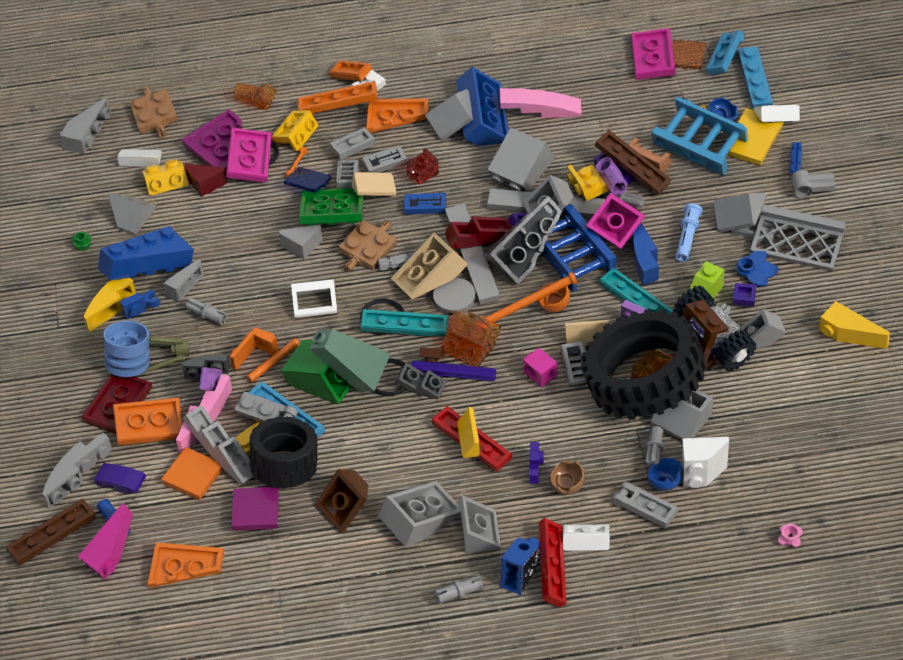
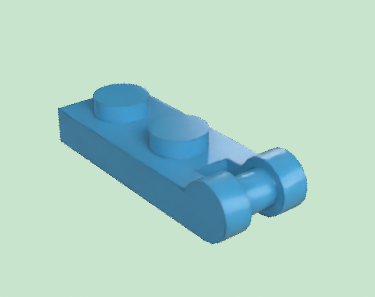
M741 30L734 31L732 34L730 32L722 33L706 68L709 75L727 72L739 42L744 40V34Z

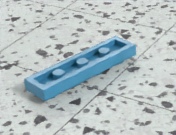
M758 46L738 48V57L752 110H754L755 106H773Z
M263 381L248 392L284 406L294 407L298 411L295 418L301 419L313 427L317 438L325 432V427Z

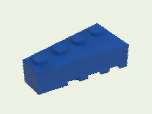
M168 226L101 248L98 269L109 280L136 277V273L151 275L154 274V271L164 269L165 272H172L174 268L182 267L184 269L192 264L194 249Z

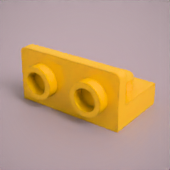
M310 110L292 111L272 135V139L276 143H290L294 151H299L317 129L318 123Z
M571 164L567 166L569 171L567 178L570 184L574 185L579 196L582 195L586 201L609 191L607 184L593 165L583 167L577 172Z

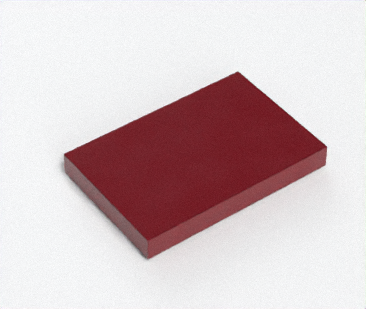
M110 374L82 415V422L116 434L113 404L144 401L152 389V383L134 376L120 377Z

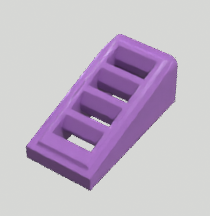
M203 367L199 388L201 390L215 391L222 370Z

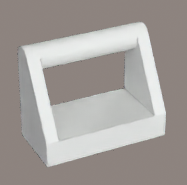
M334 279L291 284L295 318L337 313ZM331 292L332 306L298 309V295Z

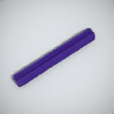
M417 360L411 362V366L425 373L429 370L438 376L495 381L497 375L496 369L489 367Z

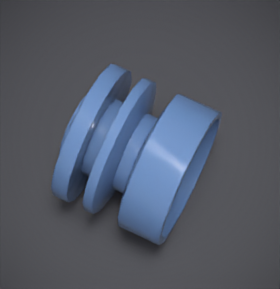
M119 321L109 325L104 330V366L108 372L120 377H132L142 374L149 368V331L146 326L135 321Z

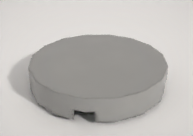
M455 278L434 289V304L438 310L446 314L448 312L453 313V315L465 313L474 305L475 289L467 280Z

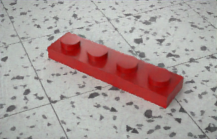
M446 406L432 418V424L460 445L457 422L461 415L449 406ZM477 428L480 454L476 457L495 472H498L512 459V453Z
M543 518L539 521L542 596L544 601L561 608L567 604L562 525Z

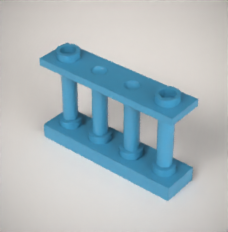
M676 97V111L678 112L666 129L659 127L653 129L651 132L653 144L720 175H724L727 171L725 156L737 139L744 142L748 141V129L743 124L735 123L693 104L688 99ZM685 115L695 119L683 137L672 134ZM702 123L712 127L700 145L689 142ZM720 131L729 134V138L718 153L707 150Z

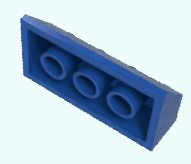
M471 67L456 80L457 92L465 89L469 91L473 120L463 127L464 138L478 146L502 144L509 130L505 108L501 109L500 105L501 83Z

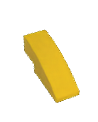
M131 278L110 280L97 293L83 316L89 332L122 311L121 300L136 294Z

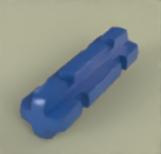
M801 142L791 143L790 176L801 169Z

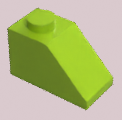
M705 261L696 273L690 288L693 289L694 286L698 287L699 285L703 286L715 298L724 286L725 269Z

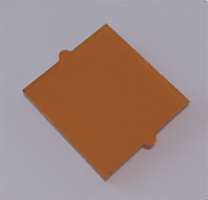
M673 39L672 48L675 67L701 70L706 42Z

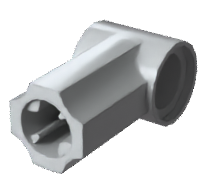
M799 170L791 176L795 196L799 198H806L812 192L834 191L835 189L833 173L809 174L808 171Z

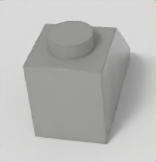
M761 309L737 329L738 331H745L755 341L757 348L771 346L786 333L780 316L765 309Z

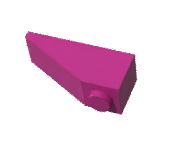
M123 503L78 556L85 565L104 579L115 571L117 564L120 562L133 513Z

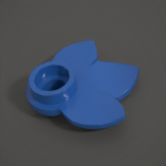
M766 251L752 252L748 257H742L736 264L737 273L747 277L750 283L757 286H767V278L776 275L779 268L766 261Z

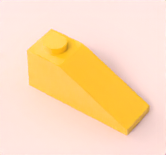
M837 301L820 318L819 331L836 341L884 349L889 346V331Z

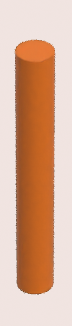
M294 338L248 374L246 376L251 383L297 348L300 344L298 339Z

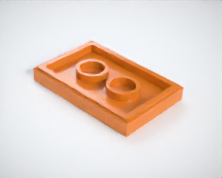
M179 398L113 404L117 445L177 439L183 425Z

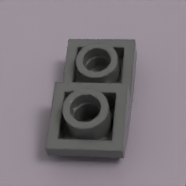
M228 354L203 355L182 362L184 378L191 380L200 379L203 367L221 369L222 374H229Z
M405 363L395 383L417 394L438 399L446 384V380L429 370L423 373Z

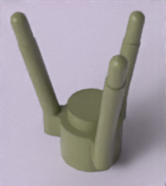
M150 337L149 340L152 342H149V346L171 347L172 355H176V357L149 366L143 373L178 361H185L184 356H190L188 339Z

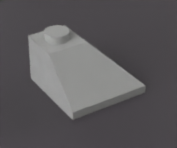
M549 175L523 203L527 213H529L545 197L549 196L563 210L574 196L566 181Z

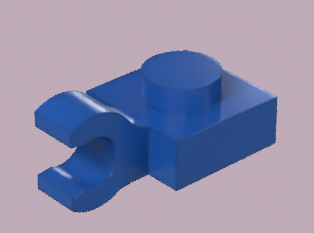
M150 290L142 296L140 293H136L121 300L120 303L123 315L128 320L145 312V307H158L160 300L158 297L155 298L154 290Z

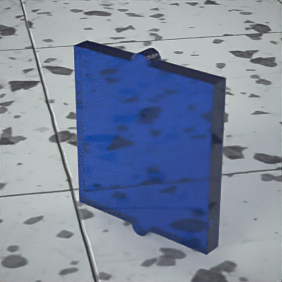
M299 167L296 171L290 173V176L284 180V184L317 193L322 187H326V184L331 180V175Z

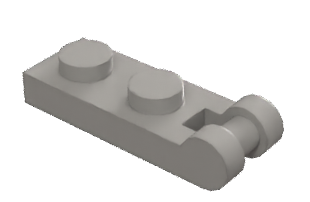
M245 391L234 409L236 414L258 422H264L267 419L280 417L281 415H284L283 417L295 418L298 414V411L292 406H284Z
M623 482L619 487L620 491L611 498V502L615 506L624 507L664 528L668 527L678 513L677 506L628 482Z

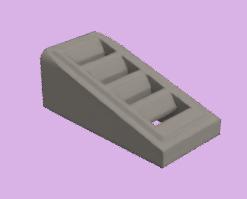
M359 159L338 160L337 189L352 188L353 174L359 172Z
M196 260L163 283L165 295L177 302L181 301L204 276L201 261Z
M583 341L562 344L560 352L570 386L587 383L585 377L573 378L575 375L583 374L582 370L572 371L573 368L581 367L583 362L581 358L582 353L585 352ZM577 353H578V355H579V356H574V357H569V356H568V355L577 354ZM578 360H580V362H581V363L570 364V362H572V361H578Z

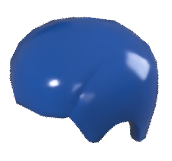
M715 98L709 103L707 108L708 111L733 122L739 115L737 113L738 107L725 98Z
M661 458L658 465L654 466L651 464L647 473V480L652 487L660 491L674 489L682 479L683 467L679 461L673 458Z

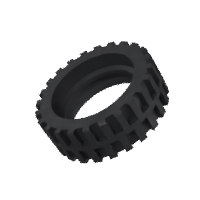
M647 309L644 310V313L637 314L635 311L626 318H622V316L616 318L617 322L611 325L609 323L603 326L604 330L601 333L596 332L593 335L594 341L588 342L585 346L587 352L582 353L581 358L583 362L581 363V369L593 400H595L599 408H603L605 413L610 415L613 412L614 416L620 419L623 415L627 416L628 420H635L636 416H642L643 419L650 418L651 414L658 413V416L662 415L664 410L670 407L675 409L678 407V402L681 400L686 401L690 398L689 393L691 391L696 392L699 388L698 381H703L705 376L703 370H706L705 357L693 325L688 323L684 316L679 318L678 314L673 311L666 314V311L658 309L657 312ZM651 349L676 351L674 357L664 367L650 375L636 379H617L611 377L614 370L623 361L637 353Z

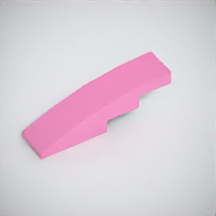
M500 88L501 109L521 108V113H541V118L581 116V99L543 90Z
M221 374L215 391L206 390L200 406L203 405L213 422L223 409L232 391L230 376ZM190 406L188 413L198 407ZM185 421L176 439L179 453L185 447L191 448L198 441Z

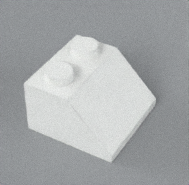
M729 437L683 439L682 474L684 487H706L727 468Z

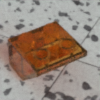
M455 310L441 349H445L446 354L479 367L495 346L502 326L467 310Z

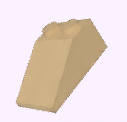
M433 233L391 279L411 299H414L454 280L468 263L437 234Z

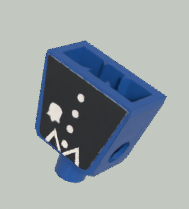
M529 537L527 540L516 538L502 556L501 588L522 595L538 565L540 543L537 539Z

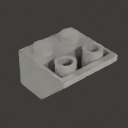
M696 390V392L691 391L689 393L690 398L686 401L681 400L678 402V407L675 409L670 407L664 410V414L659 416L658 413H655L651 420V425L661 427L663 431L682 441L685 438H694L712 414L713 397L699 390Z

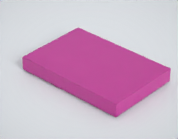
M670 28L631 33L636 80L676 75Z
M231 128L226 178L267 183L272 133Z

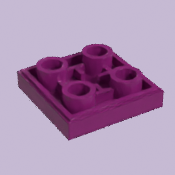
M278 487L233 489L232 531L278 529Z

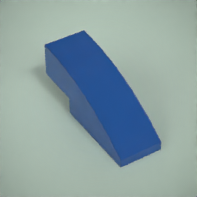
M640 223L634 231L633 256L638 276L642 284L645 285L659 280L658 249L643 224Z

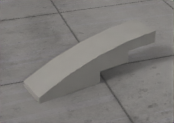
M203 405L182 417L208 453L240 485L254 477L251 473L250 459L234 436L229 438L220 422H213Z

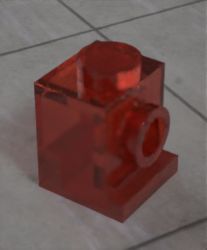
M427 148L423 149V153L406 162L408 177L414 179L419 185L439 174L438 159Z

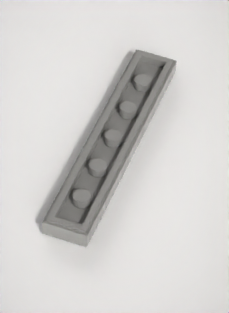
M490 188L487 209L527 212L523 201L532 192ZM574 196L567 205L572 204L583 218H592L606 199L593 198L586 201L584 197Z
M465 204L445 208L449 224L450 222L470 221ZM482 247L459 248L462 259L468 263L466 270L475 289L479 304L500 300L498 288L487 260L483 256Z

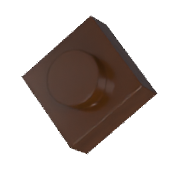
M421 347L419 356L426 357L425 361L438 362L439 358H445L446 350Z

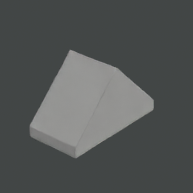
M320 224L279 230L281 247L302 259H305L323 241Z

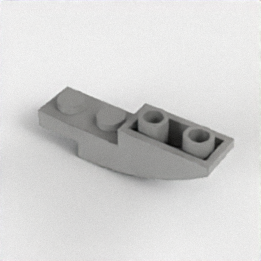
M102 433L86 446L79 441L62 457L51 472L42 493L48 509L60 503L70 492L79 488L84 482L82 474L90 470L94 464L105 458L112 451L109 437Z

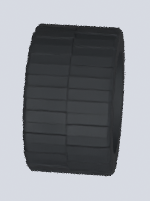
M280 416L267 419L259 423L257 427H254L250 434L251 473L258 481L274 488H292L306 483L316 473L317 434L314 428L307 422L298 418ZM281 450H286V451H292V452H294V453H289V454H277V453H273V452H275V451H281Z

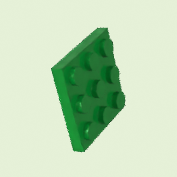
M353 188L302 190L299 222L300 224L313 226L317 223L334 225L338 222L354 224L363 221L364 196L357 195Z

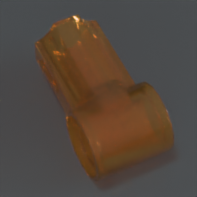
M237 83L234 99L250 102L261 110H267L277 91L270 84L264 83L258 87Z

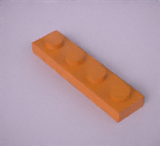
M372 81L299 97L298 111L310 110L311 114L377 100L376 82Z

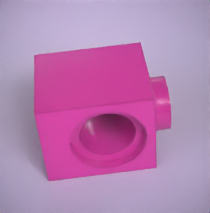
M540 348L527 354L523 359L524 374L541 388L558 376L557 362Z

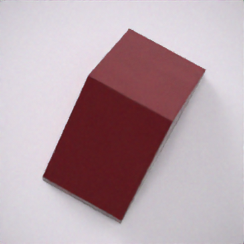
M185 163L184 167L188 182L201 197L227 184L225 167Z

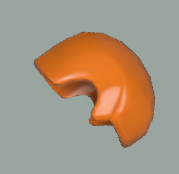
M548 283V284L542 286V288H544V287H546V286H548V285H550V284H552V283ZM568 286L538 300L540 306L548 312L556 313L565 309L570 302Z

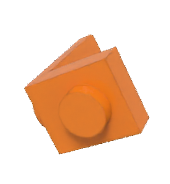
M254 327L250 333L245 335L240 345L232 350L230 354L232 368L237 370L255 348L274 355L278 351L276 337L271 332H265Z

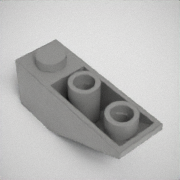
M103 98L67 122L60 134L63 149L85 154L88 148L92 146L95 136L101 131L104 121L110 116V108L106 98Z

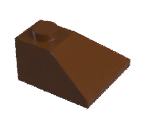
M337 469L315 505L340 533H345L367 499L368 484L355 470Z

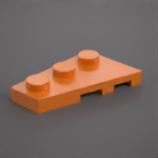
M377 99L368 102L367 130L373 133L427 119L425 114L429 110V100Z
M156 542L147 585L149 588L221 573L225 551L223 548Z

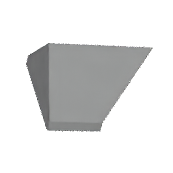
M108 192L117 228L135 236L157 206L139 198Z

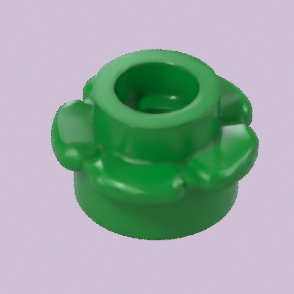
M77 232L71 238L73 246L79 251H84L91 245V235L86 234V232Z

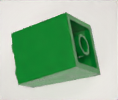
M302 340L281 369L282 374L290 386L334 404H340L352 386L309 349L313 340Z

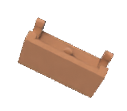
M634 138L629 143V146L664 173L672 164V160L669 159L671 154L665 153L663 156H659L641 147L638 144L640 139Z

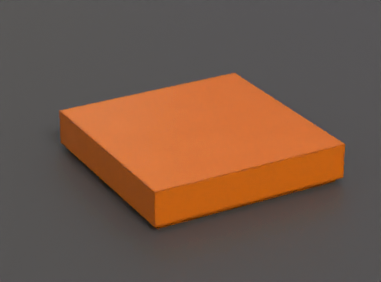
M185 447L161 481L162 484L201 500L223 468L215 459Z

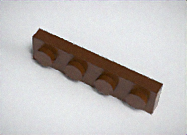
M608 130L596 141L595 147L658 196L671 183V178L612 131Z
M81 499L7 545V552L18 566H21L96 518L95 512L84 499Z

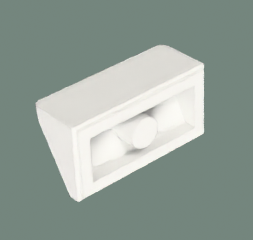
M798 105L754 107L755 113L762 122L798 121L800 119Z
M122 149L117 156L119 166H159L162 150Z
M608 524L563 526V549L565 551L609 550L610 548Z

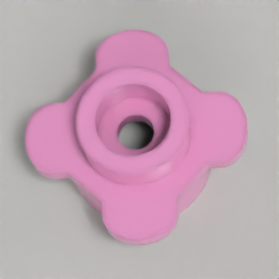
M794 524L781 526V536L778 537V543L781 545H792L793 547L800 546L801 541L799 539L803 534V530Z

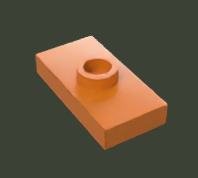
M339 60L329 74L331 78L362 81L372 70L370 63Z

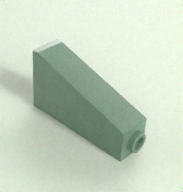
M334 329L318 330L309 348L358 392L375 391L390 356L384 350Z

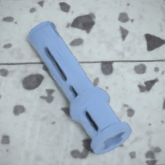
M694 203L686 204L684 207L685 215L680 223L682 232L675 256L679 262H687L689 260L693 236L699 228L698 219L702 215L703 210Z

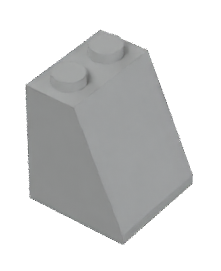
M510 127L488 171L495 182L500 184L505 182L515 191L523 190L528 192L553 162L555 156L546 142Z

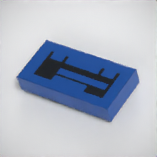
M446 193L405 194L404 196L405 214L445 213Z

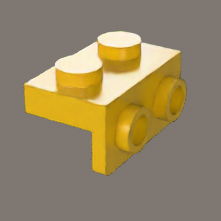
M169 160L165 165H150L146 167V170H142L149 195L181 188L189 184L181 160Z

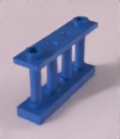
M572 204L564 208L563 219L556 223L552 233L565 227H570L574 233L551 244L546 241L545 247L541 252L560 275L561 279L568 276L570 272H573L577 280V278L599 267L604 268L607 272L613 267L616 269V256L595 232L586 227L588 223ZM576 240L582 241L585 245L563 257H560L556 250ZM587 254H593L596 260L574 271L567 266L568 263ZM572 283L568 285L573 292L577 290V284L573 285Z

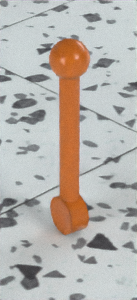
M306 147L299 149L300 154L290 170L285 173L287 178L293 177V171L302 156L308 153Z

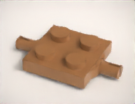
M146 86L147 92L145 87H143L142 92L144 96L129 101L140 133L157 130L158 136L163 138L161 132L164 137L166 136L164 127L178 121L167 88L151 93L149 86Z
M365 220L361 221L339 245V252L350 259L343 268L351 272L356 265H361L373 271L378 266V259L386 257L397 244V239L386 233L392 226V223L384 220L380 227H376Z

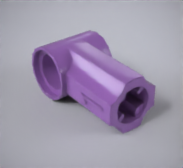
M611 158L601 159L596 165L597 172L613 195L623 194L628 184L621 171Z

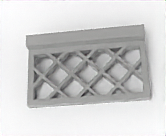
M763 204L750 253L766 251L769 258L833 271L842 240L844 239L846 222ZM763 223L773 224L776 229L766 233L762 228ZM790 228L796 234L787 238L782 231ZM779 233L783 240L773 244L768 236ZM813 233L817 238L807 242L803 235ZM828 237L836 238L837 242L828 247L824 239ZM765 238L770 245L766 249L756 248L757 244ZM800 238L803 245L794 249L790 242ZM820 242L824 249L815 253L810 246ZM786 244L791 250L783 254L779 253L777 248ZM807 248L811 256L801 258L798 252ZM828 253L831 257V263L821 262L818 257Z

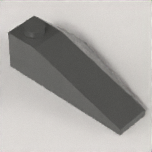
M549 196L545 197L497 240L483 256L497 271L518 285L534 269L536 261L543 251L544 245L552 233L562 210Z

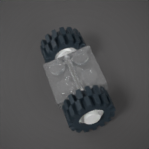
M694 286L693 289H688L686 294L683 293V297L678 298V303H675V308L673 309L679 318L683 315L686 304L704 299L729 328L727 332L717 334L712 348L718 346L720 348H716L715 358L728 371L737 370L740 365H745V361H749L751 359L750 356H753L754 351L757 349L755 341L739 327L720 305L714 306L715 299L703 286ZM692 316L690 323L703 338L704 329Z

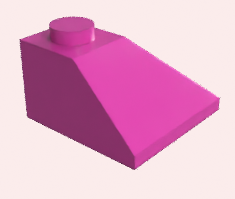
M610 193L586 227L621 250L643 221L645 215Z

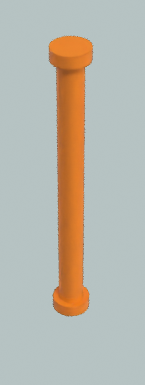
M570 272L568 276L486 317H480V320L486 329L490 324L572 283L575 285L578 282L573 272Z

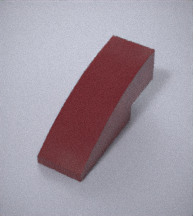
M472 216L469 222H450L445 236L452 249L477 247L496 242L512 228L509 219L505 217Z

